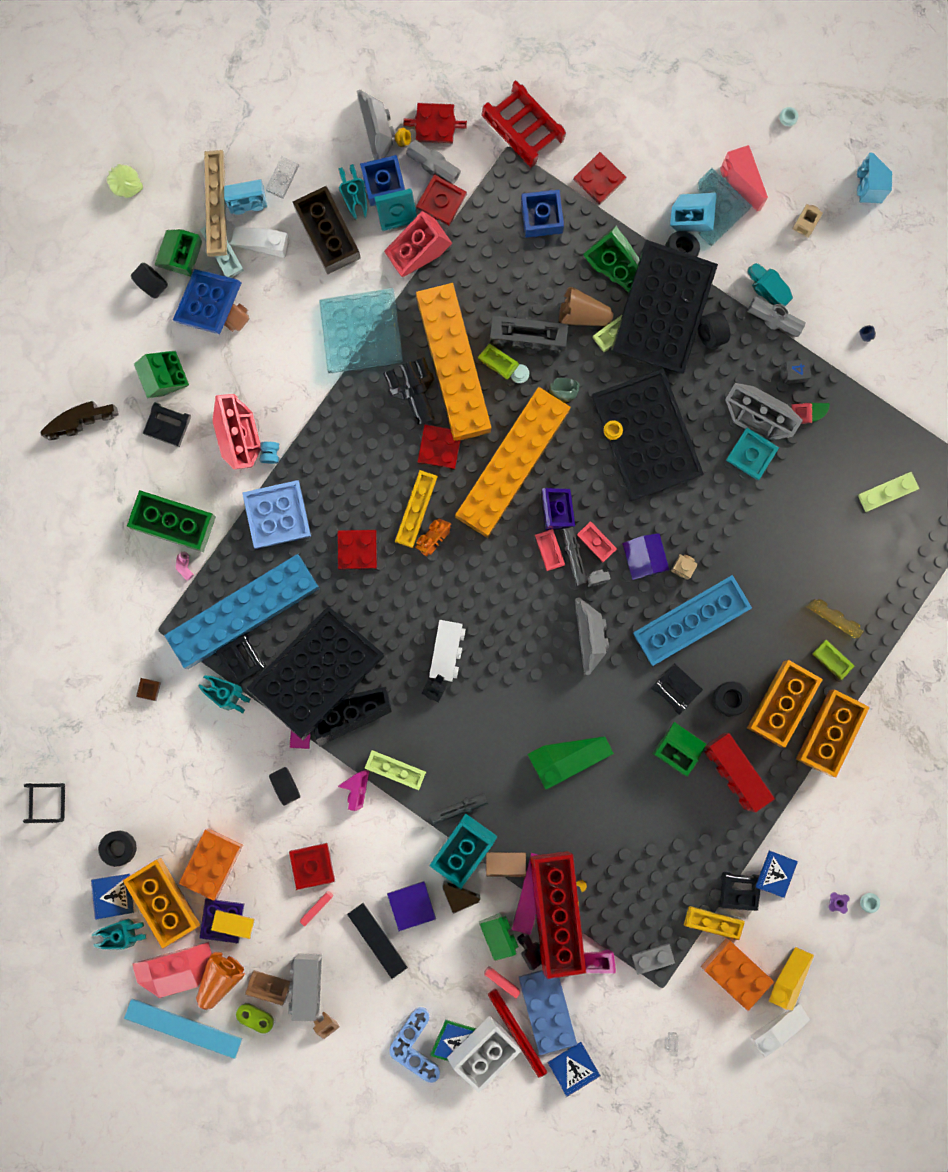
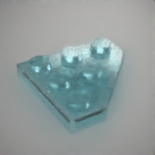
M713 168L698 181L699 194H717L713 231H698V234L711 247L752 207Z

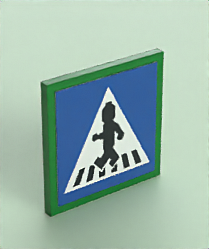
M445 1019L430 1056L448 1061L447 1057L477 1028Z

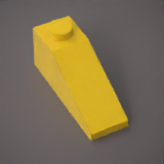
M797 947L794 948L775 982L768 1000L769 1002L786 1010H794L812 963L813 954Z

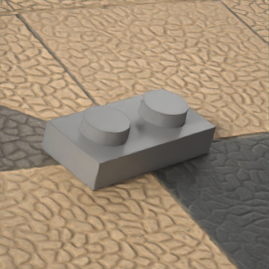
M603 570L592 572L587 579L588 587L607 583L610 580L609 571L603 572Z
M669 943L631 954L637 975L675 964Z

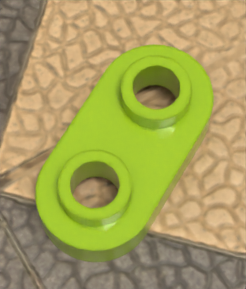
M242 1004L236 1012V1018L241 1024L259 1033H268L274 1026L273 1016L252 1004ZM244 1011L249 1013L248 1018L243 1017ZM260 1021H266L267 1026L262 1027Z

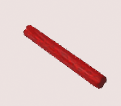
M493 989L488 993V997L539 1078L547 1074L546 1068L497 989Z

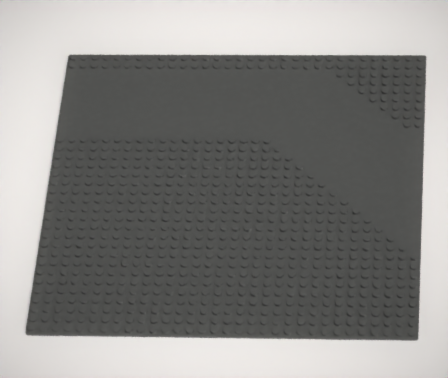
M506 147L445 231L452 244L440 257L416 271L260 487L265 488L299 480L311 537L254 549L245 508L160 625L158 631L162 635L169 633L291 557L299 554L320 589L247 633L250 644L261 662L264 661L266 667L236 685L242 687L244 693L260 703L246 688L329 606L385 656L349 694L386 687L392 712L320 747L357 773L367 770L365 766L372 750L426 771L419 790L370 770L368 781L447 837L450 836L465 813L433 825L429 813L462 802L464 798L470 799L484 793L488 805L474 809L472 813L466 812V814L497 835L494 844L487 853H526V870L531 853L538 855L564 851L572 853L576 882L583 880L587 884V888L583 892L577 886L582 932L605 949L612 951L616 957L633 969H635L631 954L669 943L675 964L642 973L643 976L657 986L664 988L702 933V930L683 925L688 907L692 906L716 912L720 905L722 873L730 872L733 875H741L811 771L812 767L796 760L828 691L835 689L857 701L859 700L948 568V444L781 330L769 328L763 319L747 312L748 308L712 284L702 316L716 311L721 312L726 317L730 326V340L727 344L710 349L702 343L697 330L684 374L664 368L704 475L631 501L609 440L604 435V427L592 394L663 368L611 351L612 347L603 352L592 337L606 326L568 325L566 348L561 353L550 352V349L535 351L531 347L518 349L507 344L502 347L495 346L493 343H490L493 316L560 323V307L567 298L564 295L569 287H574L611 307V312L614 313L613 322L623 314L629 292L618 283L611 281L602 272L596 271L584 257L583 253L615 226L628 240L639 259L647 239L538 165L530 168L511 147ZM560 190L564 222L563 234L525 238L521 206L522 194ZM450 283L454 285L492 427L491 433L460 441L455 469L418 463L424 425L451 428L420 315L416 292ZM512 328L511 336L513 334L544 337L546 339L547 332L544 331V334L514 331V328ZM491 344L519 364L525 365L529 370V378L524 383L514 382L511 376L507 380L480 362L478 357L487 345ZM425 357L429 371L434 376V380L425 394L433 412L431 414L435 419L417 426V419L414 418L408 400L389 395V387L383 373L394 369L399 384L403 386L405 385V379L399 365L404 364L408 371L405 363L411 361L416 378H419V373L413 361ZM809 359L811 379L804 383L785 384L780 374V369L786 361ZM556 378L576 380L579 383L577 397L570 402H564L571 407L570 412L490 536L486 538L458 520L455 514L537 388L540 387L550 394V384ZM735 383L754 386L787 404L791 409L792 404L830 403L829 410L822 419L813 423L800 424L793 437L770 440L779 449L759 480L726 461L745 430L733 422L725 401ZM419 470L436 475L438 478L414 547L410 548L395 543V539ZM912 472L918 484V490L865 512L858 497L859 494ZM543 488L571 490L575 519L574 532L577 544L580 545L579 553L586 580L592 572L603 570V572L609 571L610 580L607 583L588 587L587 583L575 586L569 556L564 548L566 545L562 530L566 528L553 530L565 566L546 571L535 539L536 534L548 531L545 528L541 498ZM440 518L451 523L450 533L445 539L440 537L443 541H437L439 546L434 544L436 550L432 555L426 557L421 553L422 551L415 548L418 538L428 532L429 526L434 520ZM590 521L617 548L603 563L576 536ZM338 530H376L377 569H338ZM659 533L670 570L632 580L622 543L644 535ZM679 554L692 557L695 560L694 562L698 564L688 580L671 572ZM733 575L752 609L651 666L635 639L633 632ZM576 598H581L602 615V619L606 620L607 630H604V638H608L609 649L606 650L605 656L588 676H584L575 606ZM439 620L463 624L462 628L466 630L464 640L459 642V648H462L461 658L456 659L455 666L459 667L457 678H453L452 682L443 680L441 685L445 686L446 689L438 703L428 699L422 694V691L429 680ZM824 640L829 641L855 666L843 680H839L812 654ZM238 645L237 648L249 668L255 666L243 645ZM217 652L201 661L224 679L235 684ZM790 660L823 680L788 744L783 748L747 729L783 661ZM674 663L703 689L680 715L675 712L676 709L657 691L654 692L651 689ZM734 681L746 687L750 695V703L744 713L729 717L717 711L713 703V695L718 686ZM665 682L662 686L682 704L684 699ZM732 691L726 693L724 696L726 705L730 707L737 705L739 701L738 695ZM673 722L706 744L722 733H730L775 799L756 813L747 809L744 810L738 802L739 796L736 793L733 794L728 788V780L719 775L716 767H718L716 763L710 761L704 753L706 751L705 748L688 777L682 775L652 753ZM313 730L311 732L310 740H312L318 745ZM606 737L614 753L613 755L548 789L544 788L527 755L544 745ZM476 802L463 806L461 809L476 804ZM457 809L444 813L441 816L457 811ZM485 855V857L482 859V862H484L485 864H486V855ZM505 877L522 889L525 877Z

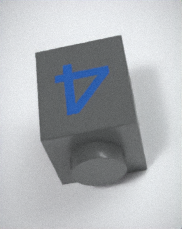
M809 359L786 361L780 369L781 378L784 379V383L808 382L811 379Z

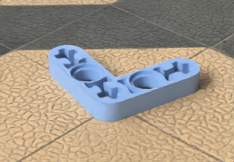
M418 1007L412 1012L391 1044L390 1055L394 1060L426 1082L433 1083L439 1079V1066L412 1048L429 1021L428 1010ZM423 1012L425 1020L421 1019L417 1026L421 1028L418 1029L415 1025L410 1024V1021L415 1023L417 1020L415 1014ZM407 1028L415 1031V1036L412 1039L404 1036V1031ZM401 1038L409 1046L404 1044L402 1047V1052L404 1053L396 1055L394 1047L398 1048L402 1041L398 1039ZM413 1056H417L421 1061L417 1067H413L409 1063L410 1058ZM424 1062L427 1063L425 1067L428 1070L435 1069L436 1076L431 1075L428 1077V1072L425 1069L422 1072L419 1071Z

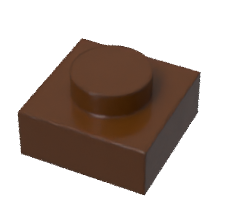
M141 678L136 697L157 701L161 682Z

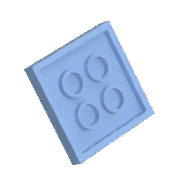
M299 480L242 492L254 549L311 537Z

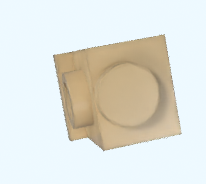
M806 204L792 229L809 238L823 212L814 205Z
M679 554L671 572L688 580L698 564L694 562L695 560L692 557Z

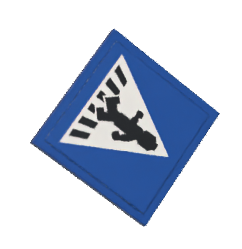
M769 850L756 888L785 898L798 861Z
M130 874L91 880L95 919L134 913L132 896L123 882Z
M579 1042L548 1062L566 1097L601 1076L582 1042Z

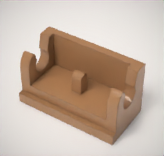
M526 853L486 854V877L526 876Z
M254 970L245 995L283 1006L289 992L290 982L292 981Z

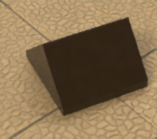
M444 880L442 888L453 914L479 903L480 894L465 888L460 889L455 884Z

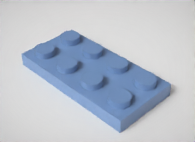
M543 970L519 976L539 1055L577 1045L559 977L547 979L543 975Z

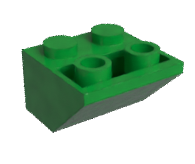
M182 229L166 230L155 266L191 277L202 245L200 236Z
M176 351L145 354L134 363L147 398L161 397L189 385Z
M673 722L652 754L682 775L688 777L698 762L706 743Z
M500 912L479 921L494 961L517 955L516 949L518 944L514 934L510 935L508 932L511 928L506 916L502 917Z

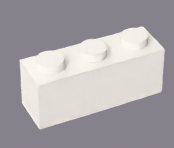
M439 620L429 678L435 679L437 674L445 677L444 681L452 682L453 678H457L459 667L455 666L456 659H460L462 648H459V642L464 640L466 630L462 628L463 624Z

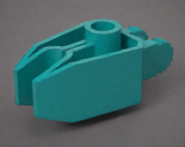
M354 164L350 165L353 180L346 181L344 169L338 168L342 180L339 191L349 212L355 220H358L355 206L360 205L364 217H367L364 180L357 177Z
M754 263L748 267L747 274L754 281L752 285L754 291L765 298L770 304L786 306L793 299L789 286L781 279L777 271L771 268L766 270L759 263Z
M204 676L205 679L212 683V687L207 688L199 684V688L209 699L222 709L228 711L235 709L244 713L245 709L240 705H236L239 698L248 703L251 699L242 694V687L214 676Z
M126 919L95 931L92 936L101 935L106 939L93 944V946L99 949H126L132 947L136 941L146 939V934L135 935V929L144 927V922L133 923L132 920Z

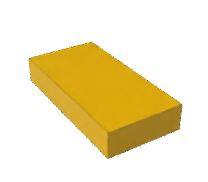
M216 910L211 930L250 939L255 919Z

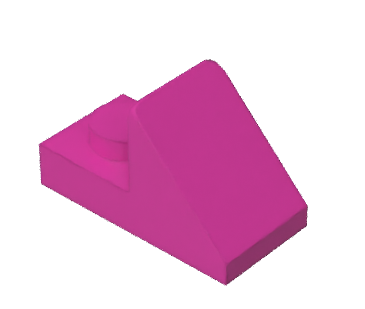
M369 770L358 772L338 785L340 788L351 790L348 795V810L357 811L363 808Z
M609 949L600 952H584L586 973H616L614 953Z

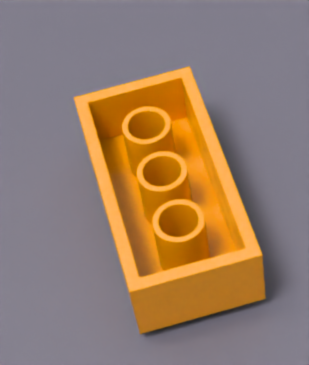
M790 660L783 661L747 729L775 745L785 748L823 679Z
M835 689L829 690L796 760L830 777L836 778L870 707Z
M162 858L156 859L123 880L162 949L200 926L198 919Z

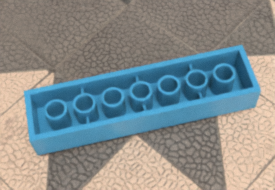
M296 554L164 636L183 668L190 669L216 653L223 646L241 635L249 633L320 588L299 554Z

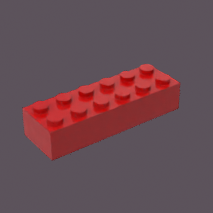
M569 851L530 856L543 975L547 979L585 974L586 966L573 854Z

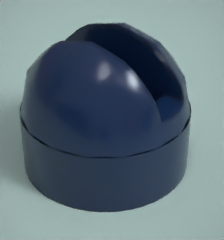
M871 325L864 326L859 331L862 340L865 342H870L871 339L874 340L876 336L875 329Z

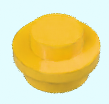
M399 128L395 134V141L399 147H405L411 142V133L405 128Z
M609 421L604 426V435L610 440H616L622 435L623 427L617 421Z

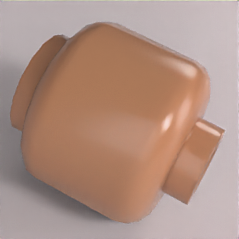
M240 303L238 305L233 304L224 326L232 332L235 330L240 331L249 321L248 309Z

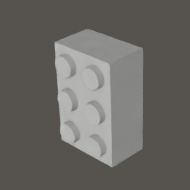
M298 953L293 962L291 961L290 974H293V979L290 982L289 994H293V998L289 1002L288 1013L292 1015V1020L316 1021L320 1014L322 954Z

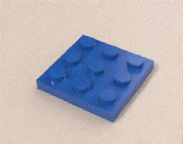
M194 269L173 321L220 335L242 283L237 279Z

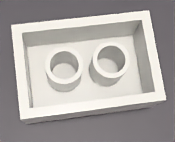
M489 1016L447 1059L452 1068L479 1093L522 1050L517 1042Z

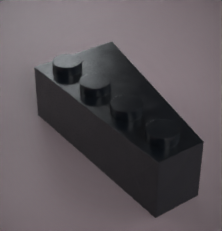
M382 687L347 695L314 729L319 747L391 713L392 709L387 688Z

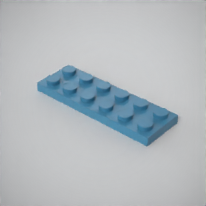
M731 575L633 632V635L651 666H654L752 609L734 576Z

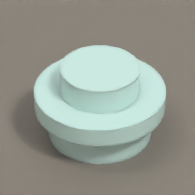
M792 107L784 108L779 115V119L783 125L792 126L798 120V112Z
M519 364L511 375V379L516 383H524L529 378V370L525 365Z
M866 893L861 897V908L865 912L874 913L880 907V899L873 893Z

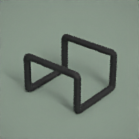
M64 783L24 784L25 788H29V819H24L23 823H59L64 821ZM61 787L60 819H33V788Z

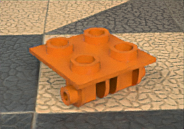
M440 518L434 520L430 524L428 532L418 538L415 548L422 551L421 553L426 557L432 555L436 550L434 544L439 546L437 541H443L440 537L445 539L450 533L451 523Z

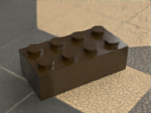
M327 186L292 201L294 209L327 274L361 259L360 252Z

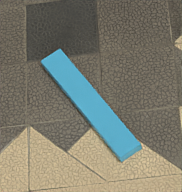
M133 998L124 1019L234 1059L237 1056L243 1039Z

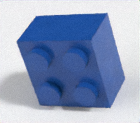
M397 155L360 163L370 207L376 206L374 198L376 196L405 190Z
M560 190L523 193L521 196L525 238L563 234L564 222Z

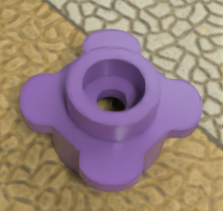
M836 892L831 893L829 910L832 912L836 910L845 914L848 911L847 902L850 900L847 894L839 895Z

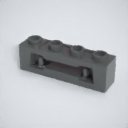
M493 316L490 343L501 347L507 344L518 349L531 347L535 351L550 349V352L561 353L566 348L568 324ZM511 329L544 334V331H546L547 335L546 339L544 337L513 334L511 336Z

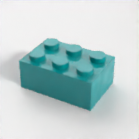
M465 813L429 866L462 889L494 844L497 835Z

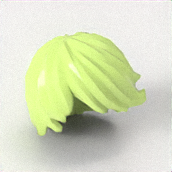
M118 164L109 171L107 183L111 191L117 196L133 197L143 189L138 173L131 166Z

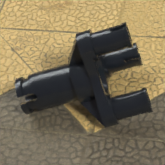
M425 357L413 361L419 373V378H416L411 361L405 363L408 371L404 364L399 365L405 379V385L403 386L399 384L394 369L383 373L389 387V395L408 400L414 418L417 419V426L435 419L431 414L433 412L425 394L434 380L433 373H430Z

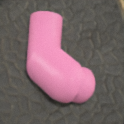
M180 552L177 555L175 567L188 581L194 576L188 569L189 554L187 552Z

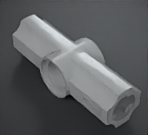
M417 140L412 141L408 146L406 155L420 163L425 171L431 175L436 174L451 184L457 181L461 170L446 161L440 152L428 149Z
M758 297L753 298L747 312L763 319L769 328L774 330L780 328L796 337H799L806 322L789 314L783 305L776 304L773 306Z

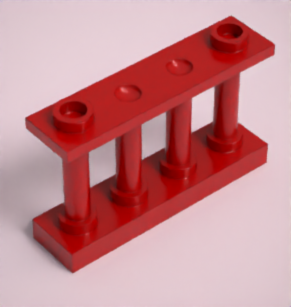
M515 80L512 85V94L496 107L487 102L483 105L481 116L532 168L537 164L538 152L555 138L562 144L566 132L563 126L557 124L527 92L525 86L520 85ZM519 99L525 107L509 120L504 119L500 113ZM530 112L538 119L521 133L513 128L514 124ZM543 125L550 133L534 146H530L525 139Z

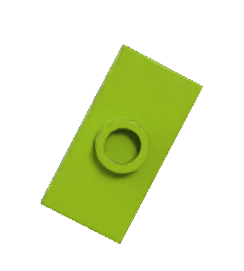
M488 344L478 357L480 362L507 380L519 366L517 361L491 344Z
M824 640L812 653L839 680H843L855 667L827 640Z

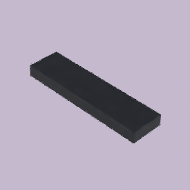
M364 902L347 914L391 979L408 968Z

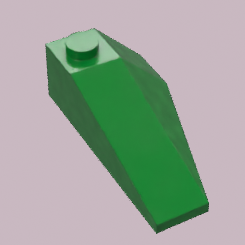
M615 226L584 252L583 255L596 271L602 272L611 281L618 283L627 292H630L640 259L628 240Z
M604 736L544 745L527 755L544 788L548 789L614 753Z

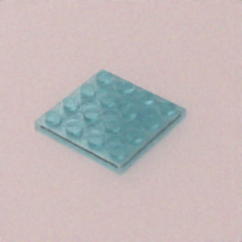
M393 288L319 300L327 371L329 374L403 362Z

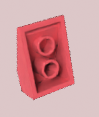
M747 145L727 152L720 167L723 178L726 177L727 183L756 211H760L768 196L750 146Z
M421 211L384 252L400 276L405 277L440 257L452 242L437 220Z

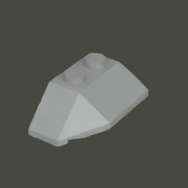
M357 90L358 101L374 160L385 158L393 146L392 138L395 137L393 126L389 127L388 120H391L389 110L384 109L383 102L362 90Z
M735 383L725 399L735 424L744 429L749 428L768 441L793 437L803 421L787 404L754 386Z
M576 598L575 606L584 676H588L605 656L606 650L609 649L608 638H604V630H607L606 620L602 619V615L581 598Z

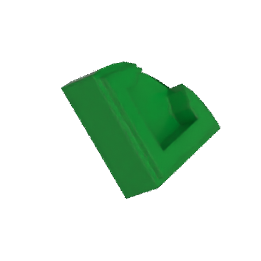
M811 403L812 423L817 422L827 414L830 403Z

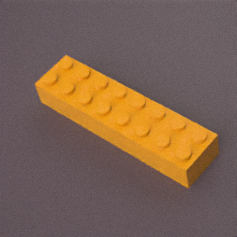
M453 283L417 291L416 299L454 440H464L491 433L492 427Z
M538 387L455 514L456 518L488 538L565 420L571 407Z

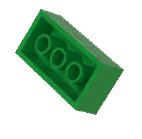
M139 490L127 527L204 553L216 516L212 513Z

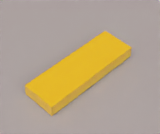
M689 906L683 925L740 941L745 921Z

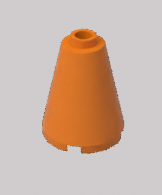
M214 952L210 955L198 990L196 1001L198 1006L204 1010L214 1008L245 975L243 973L244 967L231 956H228V958L222 957L223 953Z

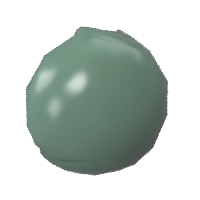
M556 378L550 384L549 392L562 402H570L578 395L579 383L570 378Z

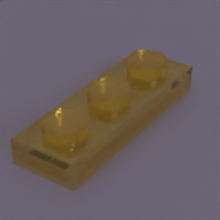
M813 599L809 602L807 608L851 637L857 639L863 634L864 631L860 629L861 626L853 620L849 622L843 618V613L836 609L833 611L828 608V604L825 601Z

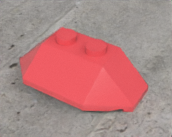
M235 394L215 396L212 421L221 457L234 470L251 468L261 451L253 413L243 402L237 399L238 397Z
M209 942L133 963L137 983L159 998L199 987L208 959L212 954Z

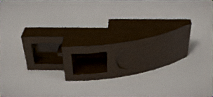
M93 401L86 402L55 417L40 433L42 437L48 440H57L62 435L75 436L78 432L83 431L82 423L90 425L99 419L103 421L111 420L114 418L113 416L119 415L118 409L114 404L98 407Z

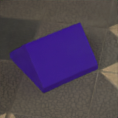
M543 488L541 498L546 530L575 527L571 490Z
M659 533L644 535L622 543L632 580L670 570Z

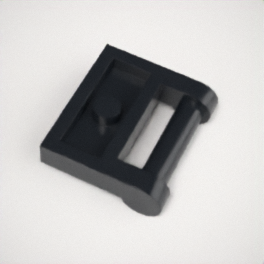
M154 402L143 434L180 447L191 415L187 413L181 414ZM158 414L181 421L180 427L157 419Z
M247 633L216 651L235 684L242 682L266 667L264 661L261 662L250 644ZM238 645H243L255 666L249 668L237 648Z
M675 663L651 688L668 701L679 715L703 691ZM665 682L684 699L682 704L662 686Z
M723 872L721 875L722 888L719 907L758 911L761 889L756 888V884L760 875L744 876ZM731 882L752 884V890L731 888Z

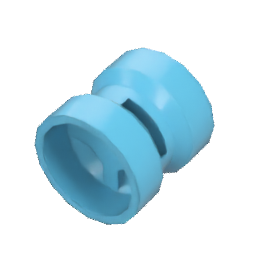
M261 442L260 449L262 454L260 455L259 462L266 464L279 463V457L277 456L279 443Z

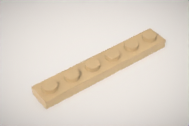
M223 150L204 151L208 257L227 255Z

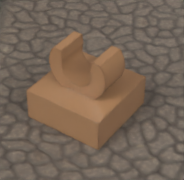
M322 1012L324 1020L321 1022L318 1019L314 1021L316 1026L313 1029L318 1036L325 1039L340 1026L336 1020Z

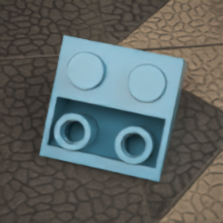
M869 153L857 170V177L860 178L857 196H860V203H882L892 191V171L874 153Z
M261 179L224 186V198L231 214L240 215L245 213V211H261L263 208L268 207Z
M680 194L672 206L670 226L676 231H713L717 194Z

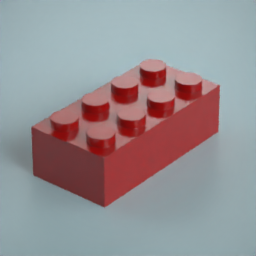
M722 733L706 744V751L704 753L710 761L716 763L718 766L716 770L719 775L728 780V788L733 794L736 793L739 796L738 802L744 810L747 809L756 813L775 799L730 733Z

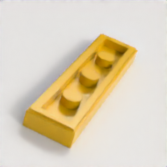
M419 470L395 543L410 548L414 547L438 476Z

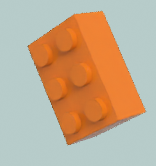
M209 828L205 829L179 884L213 901L218 899L243 845Z
M728 938L701 965V968L747 1011L753 1007L774 983L765 972Z

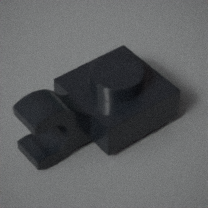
M437 674L435 680L429 678L422 694L428 699L439 703L446 689L445 686L441 685L445 677Z
M522 933L517 937V941L525 949L521 952V955L529 969L535 970L542 964L540 944L538 942L532 943L529 935Z

